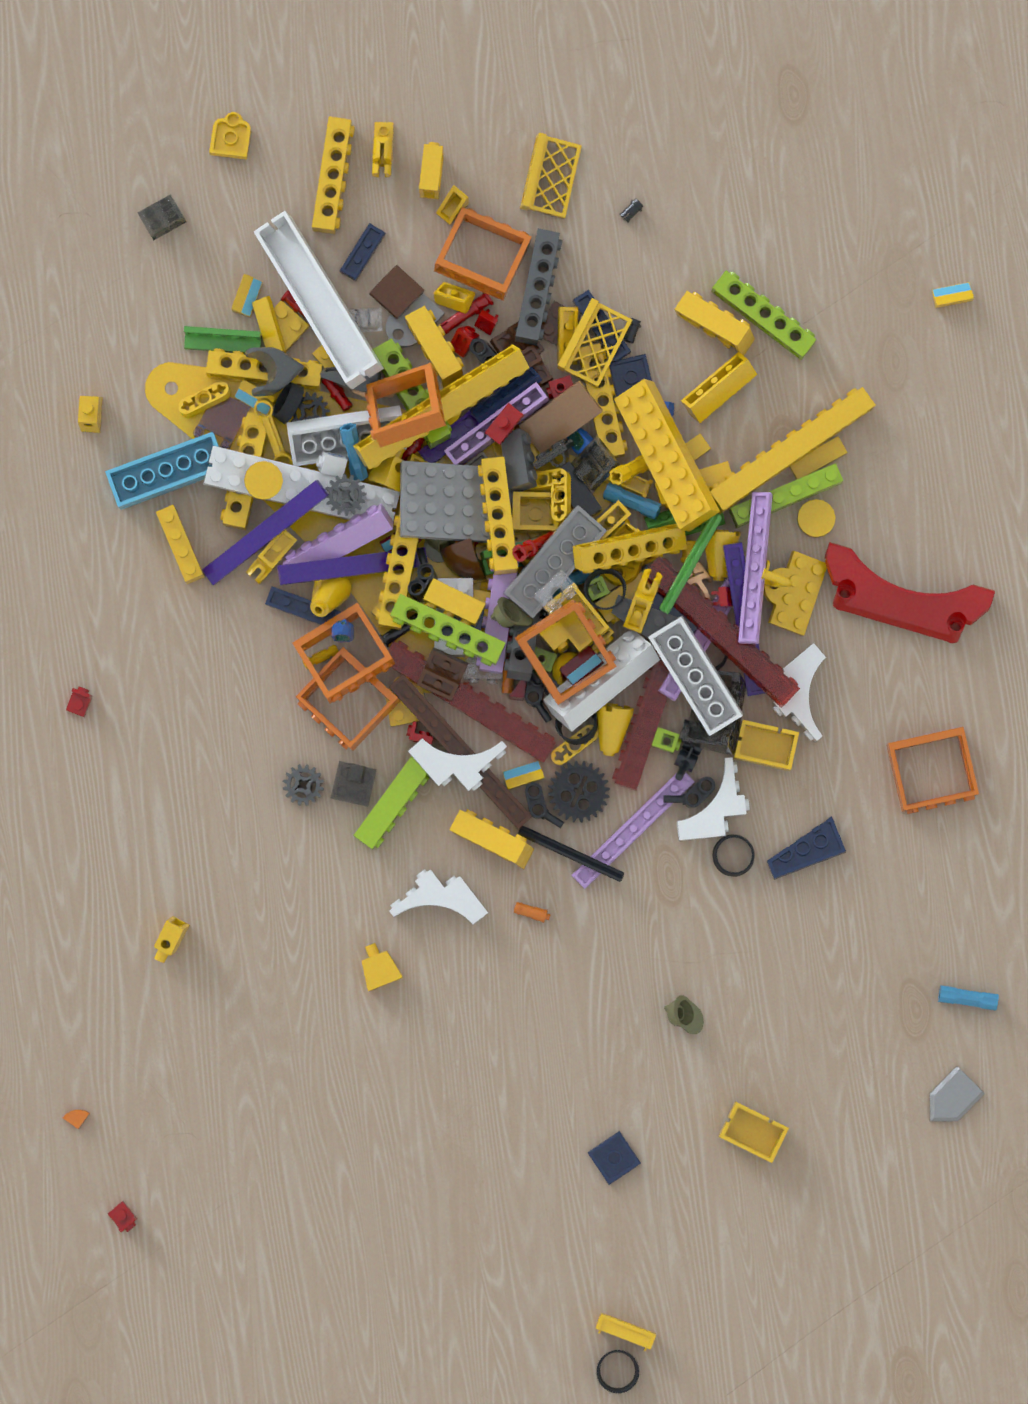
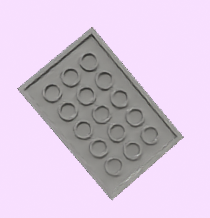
M402 461L400 463V537L463 541L471 538L473 542L487 543L490 537L489 532H485L484 521H487V514H483L482 502H485V497L480 493V484H483L482 477L478 476V466ZM491 475L488 477V480L494 483L498 481V478ZM508 489L512 515L514 491ZM492 494L490 499L498 501L500 497L497 494ZM496 512L492 514V517L499 520L502 518V515ZM497 531L494 533V535L497 538H503L505 536V534L502 531Z

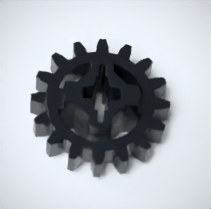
M306 392V397H302L298 406L301 410V417L298 420L296 410L292 416L294 419L291 422L320 418L317 414L319 406L322 409L321 417H326V413L330 412V409H325L328 403L321 402L323 400L322 396L317 399L315 392L312 396ZM306 400H313V401H314V402H312L311 404H307V405H305L304 403H302V402H304V401H306ZM312 408V412L314 415L312 417L308 416L305 418V410H310Z

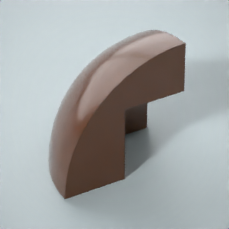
M471 538L452 544L440 551L444 563L456 575L462 578H473L475 581L487 579L482 561L477 557L474 542Z

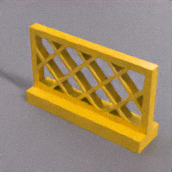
M539 132L534 143L520 209H529L565 219L582 145L546 136L547 134ZM548 142L555 143L559 150L550 154L547 149ZM568 147L576 149L575 156L571 159H568L563 151ZM561 152L566 162L557 166L552 157ZM550 159L555 168L546 173L543 168V162ZM568 164L571 174L564 177L559 168ZM556 170L562 180L553 184L548 175ZM545 177L550 187L542 191L538 183L540 179ZM564 182L567 192L560 196L555 186ZM553 189L558 198L549 202L544 193ZM541 195L546 205L543 207L533 206L535 198ZM560 200L563 205L562 213L554 211L551 204Z
M592 298L557 365V369L563 372L566 371L598 388L632 319ZM600 309L608 313V320L599 322L597 314ZM622 319L627 322L623 329L616 331L613 321ZM611 322L614 332L603 335L600 325ZM598 326L601 336L590 339L589 329ZM615 335L616 345L607 347L605 337ZM602 339L605 349L595 352L592 342ZM589 343L592 353L582 356L580 351L581 345ZM606 351L608 355L607 362L599 364L596 354ZM594 356L596 366L586 368L583 359ZM581 359L583 370L576 372L570 369L574 361ZM598 368L600 376L597 382L589 378L587 371Z

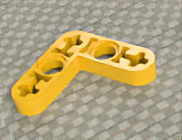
M562 468L536 472L537 487L523 492H538L551 489V515L553 520L561 524L571 513V476L569 472ZM547 476V483L540 485L541 478ZM564 491L565 497L558 501V494ZM563 511L564 514L561 515V518L558 517V515L561 514V512Z

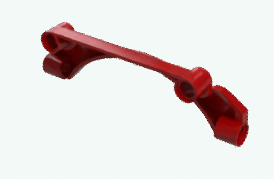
M829 542L825 554V564L832 585L838 586L833 599V606L837 610L947 641L948 643H957L965 624L972 625L989 611L995 594L994 590L977 585H970L948 593L916 592L896 586L879 577L858 558L851 548Z

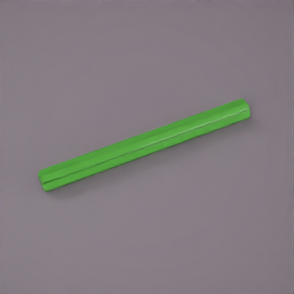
M716 514L707 521L659 607L662 612L668 614L671 611L722 520L721 515Z

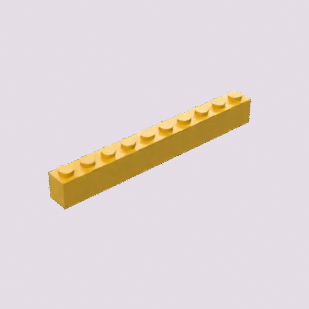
M511 345L440 390L445 421L460 415L462 410L474 406L481 398L490 396L497 388L506 386L514 377L523 375L529 369V366L521 350L515 345ZM427 398L385 426L432 411L430 398ZM429 431L381 448L377 440H374L369 435L353 445L364 466L368 469L376 468L385 459L394 457L399 450L411 446L418 438L427 436Z
M863 387L858 390L856 388L852 389L846 394L847 398L844 400L839 398L831 404V409L820 411L816 415L818 418L813 421L811 419L807 420L801 425L802 429L797 432L794 429L788 433L786 440L783 442L778 440L772 444L770 451L767 453L765 450L755 456V461L752 463L747 461L740 467L741 470L735 474L733 471L725 477L726 481L721 484L717 482L709 489L720 510L719 513L721 514L870 412L876 404Z

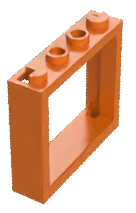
M462 207L435 262L434 272L504 301L530 246L532 236H529L524 231L515 230L508 224L496 222L489 216H482L473 209ZM463 220L521 245L503 284L445 260Z
M431 363L366 384L367 393H365V398L369 404L367 405V411L369 416H371L368 419L373 429L370 432L372 438L377 440L380 448L446 426L438 379ZM427 382L432 411L381 428L376 399Z
M571 600L515 637L520 648L558 705L617 667L614 663L616 660L611 650L607 652L604 647L606 644L605 640L600 634L596 635L594 631L596 626L590 618L586 619L583 614L586 612L580 602L576 603L574 600ZM574 611L607 663L560 694L527 641Z
M358 602L292 643L330 704L337 700H342L343 696L349 692L357 691L360 685L373 681L376 675L389 671L388 669L395 664L392 656ZM360 617L384 657L328 691L304 651L332 634V626L337 621L346 619L351 623Z
M342 647L320 670L318 675L324 682L344 660L357 672H361L366 667ZM314 678L296 696L299 700L298 705L304 711L310 710L313 713L311 717L318 724L322 722L327 726L324 730L332 737L336 735L340 739L338 743L347 750L349 747L352 751L359 746L400 702L399 698L377 678L369 682L389 702L350 741L307 700L319 688Z
M964 727L886 744L902 812L907 811V814L919 812L918 808L922 807L930 810L938 808L937 804L940 803L948 806L956 804V800L962 798L966 802L974 800V796L979 794ZM957 737L970 791L907 804L895 750Z

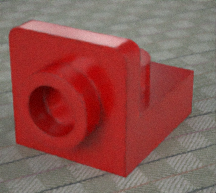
M470 326L458 328L451 340L454 352L463 358L467 356L472 340L480 336L474 328Z
M80 686L78 689L72 688V695L66 711L85 717L93 697L88 694L89 690Z
M413 721V724L409 725L406 736H410L409 741L418 743L423 738L432 746L434 738L430 736L431 733L419 731V734L415 733L417 722Z
M124 1201L108 1213L109 1217L118 1226L120 1232L124 1230L129 1232L136 1226L134 1222L138 1218Z

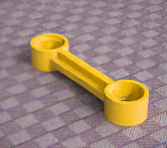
M260 398L255 402L254 413L258 418L262 419L275 455L273 460L276 461L279 456L284 455L289 458V464L292 465V456L289 452L285 451L272 416L273 403L268 398ZM265 402L271 407V410L267 414H260L257 411V405Z

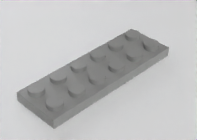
M577 505L503 594L530 618H534L575 569L572 546L597 541L607 530Z

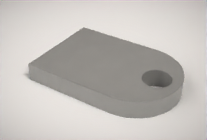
M423 293L398 319L392 315L389 316L386 322L387 336L389 340L392 338L395 343L398 342L403 348L414 346L417 342L406 324L405 316L425 305L427 310L431 309L436 324L445 313ZM397 330L404 333L403 338L400 340L393 338V333Z

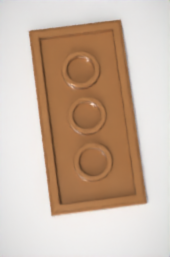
M579 380L522 421L519 427L530 435L532 444L543 455L602 413L603 410Z

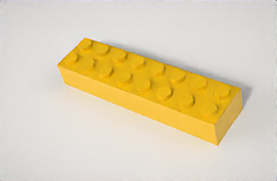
M643 379L614 398L679 529L690 532L718 514L720 510L655 383Z

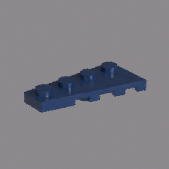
M832 816L821 825L812 829L808 834L796 840L792 845L767 860L774 880L846 853Z

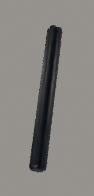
M521 826L518 831V835L618 882H621L624 877V872L530 828Z

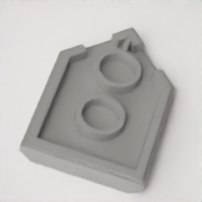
M956 1066L930 1093V1121H959L985 1093Z

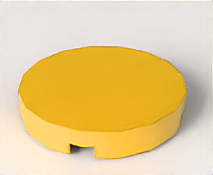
M261 461L249 467L245 474L244 483L250 495L257 499L266 500L278 494L282 487L283 478L277 466L271 462Z
M818 499L810 500L803 504L797 516L798 526L801 531L809 537L815 538L828 534L835 525L836 519L830 504Z

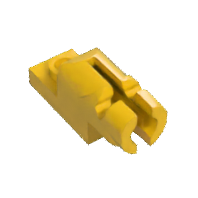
M374 122L372 176L379 178L380 167H385V178L391 176L393 122Z
M284 530L264 548L246 573L251 577L257 568H260L261 573L255 579L260 585L297 542V539Z
M652 569L644 570L623 627L638 633H642L662 579L661 573L657 572L651 588H647V580Z

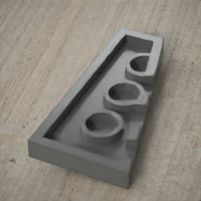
M618 595L615 605L620 601L622 596ZM624 597L623 601L613 608L611 613L625 622L632 600ZM651 607L641 634L648 638L649 635L678 617Z

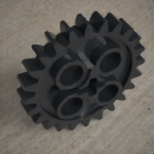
M577 760L574 766L568 762L567 769L560 766L562 772L555 771L554 773L557 778L550 779L554 782V785H548V788L553 790V792L548 793V796H553L554 798L549 802L556 803L553 810L560 809L558 816L566 814L565 820L567 821L569 817H572L573 823L576 821V818H579L580 822L583 823L584 817L590 821V815L597 818L596 811L603 812L600 806H607L604 799L610 798L609 795L605 794L610 788L604 787L609 781L602 780L605 774H598L599 767L593 770V763L586 767L585 761L582 762L581 766H579ZM577 774L580 781L577 784L570 783V775ZM587 776V780L582 788L584 795H579L575 806L572 808L571 803L576 795V792L573 790L578 789L583 777ZM589 782H594L597 785L595 792H589L586 789V785ZM564 791H568L572 795L571 800L568 802L561 799V794ZM582 799L589 802V807L586 810H582L578 806V802Z

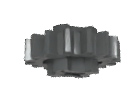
M343 474L342 479L336 476V482L330 480L331 487L325 488V490L329 491V496L327 497L329 501L326 505L332 504L331 511L337 509V515L344 512L345 516H348L349 511L354 515L356 513L355 508L361 510L362 507L359 504L366 502L362 499V496L367 495V493L362 492L365 486H359L360 479L354 481V475H351L349 479H347L346 474ZM343 482L351 483L348 487L339 485V483ZM355 489L358 491V500L354 498ZM333 490H335V492L337 493V500L335 502L333 499ZM341 491H349L348 496L350 497V499L345 498L343 500L341 498L343 495ZM343 503H348L352 507L342 508L340 506Z
M300 764L297 770L292 767L291 774L286 772L288 780H283L287 784V786L283 787V790H288L285 796H292L291 802L294 803L297 800L298 806H301L302 802L309 806L310 800L315 803V797H321L318 792L324 790L320 786V784L324 783V780H319L321 773L315 774V767L309 770L308 764H306L305 769ZM306 772L311 774V776L302 777L300 773ZM294 777L296 780L295 786L291 788V781ZM302 780L304 782L308 781L307 789L305 790L303 788L299 789L300 781ZM316 782V789L314 793H312V784ZM298 793H304L307 797L300 798L295 795Z

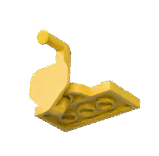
M792 551L786 568H776L768 571L770 561L766 559V568H764L761 579H765L763 595L768 602L774 605L768 623L804 636L827 569L826 564L797 551Z

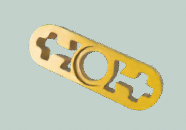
M223 381L217 382L182 399L178 404V410L184 417H192L227 400L231 395V389L227 383ZM223 388V389H224V390H223L224 393H223V394H220V390H219V389ZM208 395L209 401L204 404L200 403L201 397ZM186 405L190 406V410L186 411Z
M586 725L569 739H579V734L582 737L587 734L586 729L592 730L594 725ZM598 728L594 738L585 745L581 744L578 750H572L569 747V743L563 742L552 751V762L556 765H563L597 740ZM566 745L567 750L572 755L568 756V753L563 756V761H556L554 759L556 757L555 753L565 751L562 747Z

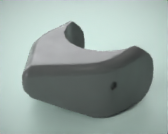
M255 347L245 351L246 357L257 359L263 363L268 373L267 384L252 389V396L276 394L304 369L302 364L276 348Z

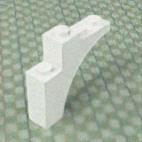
M813 643L777 674L783 687L788 686L789 689L772 703L774 705L772 709L779 717L783 716L785 718L791 713L792 721L797 726H802L805 730L803 733L807 739L816 742L822 737V734L817 729L811 716L809 689L815 671L826 657Z
M422 738L408 753L437 786L448 784L452 780L451 775L453 774L467 791L470 789L475 791L482 785L480 780L483 779L478 772L481 770L484 773L492 766L490 764L491 760L494 758L500 759L506 753L504 749L507 746L501 741L493 748L482 753L453 755L434 748Z
M733 757L724 759L722 783L713 801L697 815L677 821L679 841L726 836L725 832H729L728 821H724V817L747 814L749 800L745 799V795H737L736 793L740 792L739 781H735L734 773H738L737 762H733Z
M426 869L416 876L418 879L415 882L419 888L416 889L414 887L406 893L407 897L402 901L400 899L396 900L390 905L392 909L389 910L393 917H396L400 913L414 907L441 906L460 913L473 925L488 914L460 876L458 878L455 876L445 882L447 886L444 888L431 870L427 872Z

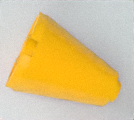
M716 529L706 546L705 553L708 572L713 577V580L724 581V577H728L723 545L738 543L740 531L729 532L728 530Z
M343 577L314 581L310 605L312 613L318 617H324L347 601L351 592L349 579Z
M606 703L596 712L599 748L603 755L614 756L615 753H619L634 713L633 707L624 705L623 709L618 704Z

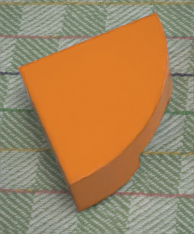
M73 1110L65 1114L63 1119L79 1129L90 1113L85 1110Z

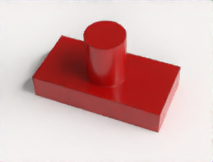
M508 403L485 431V434L501 445L524 415Z

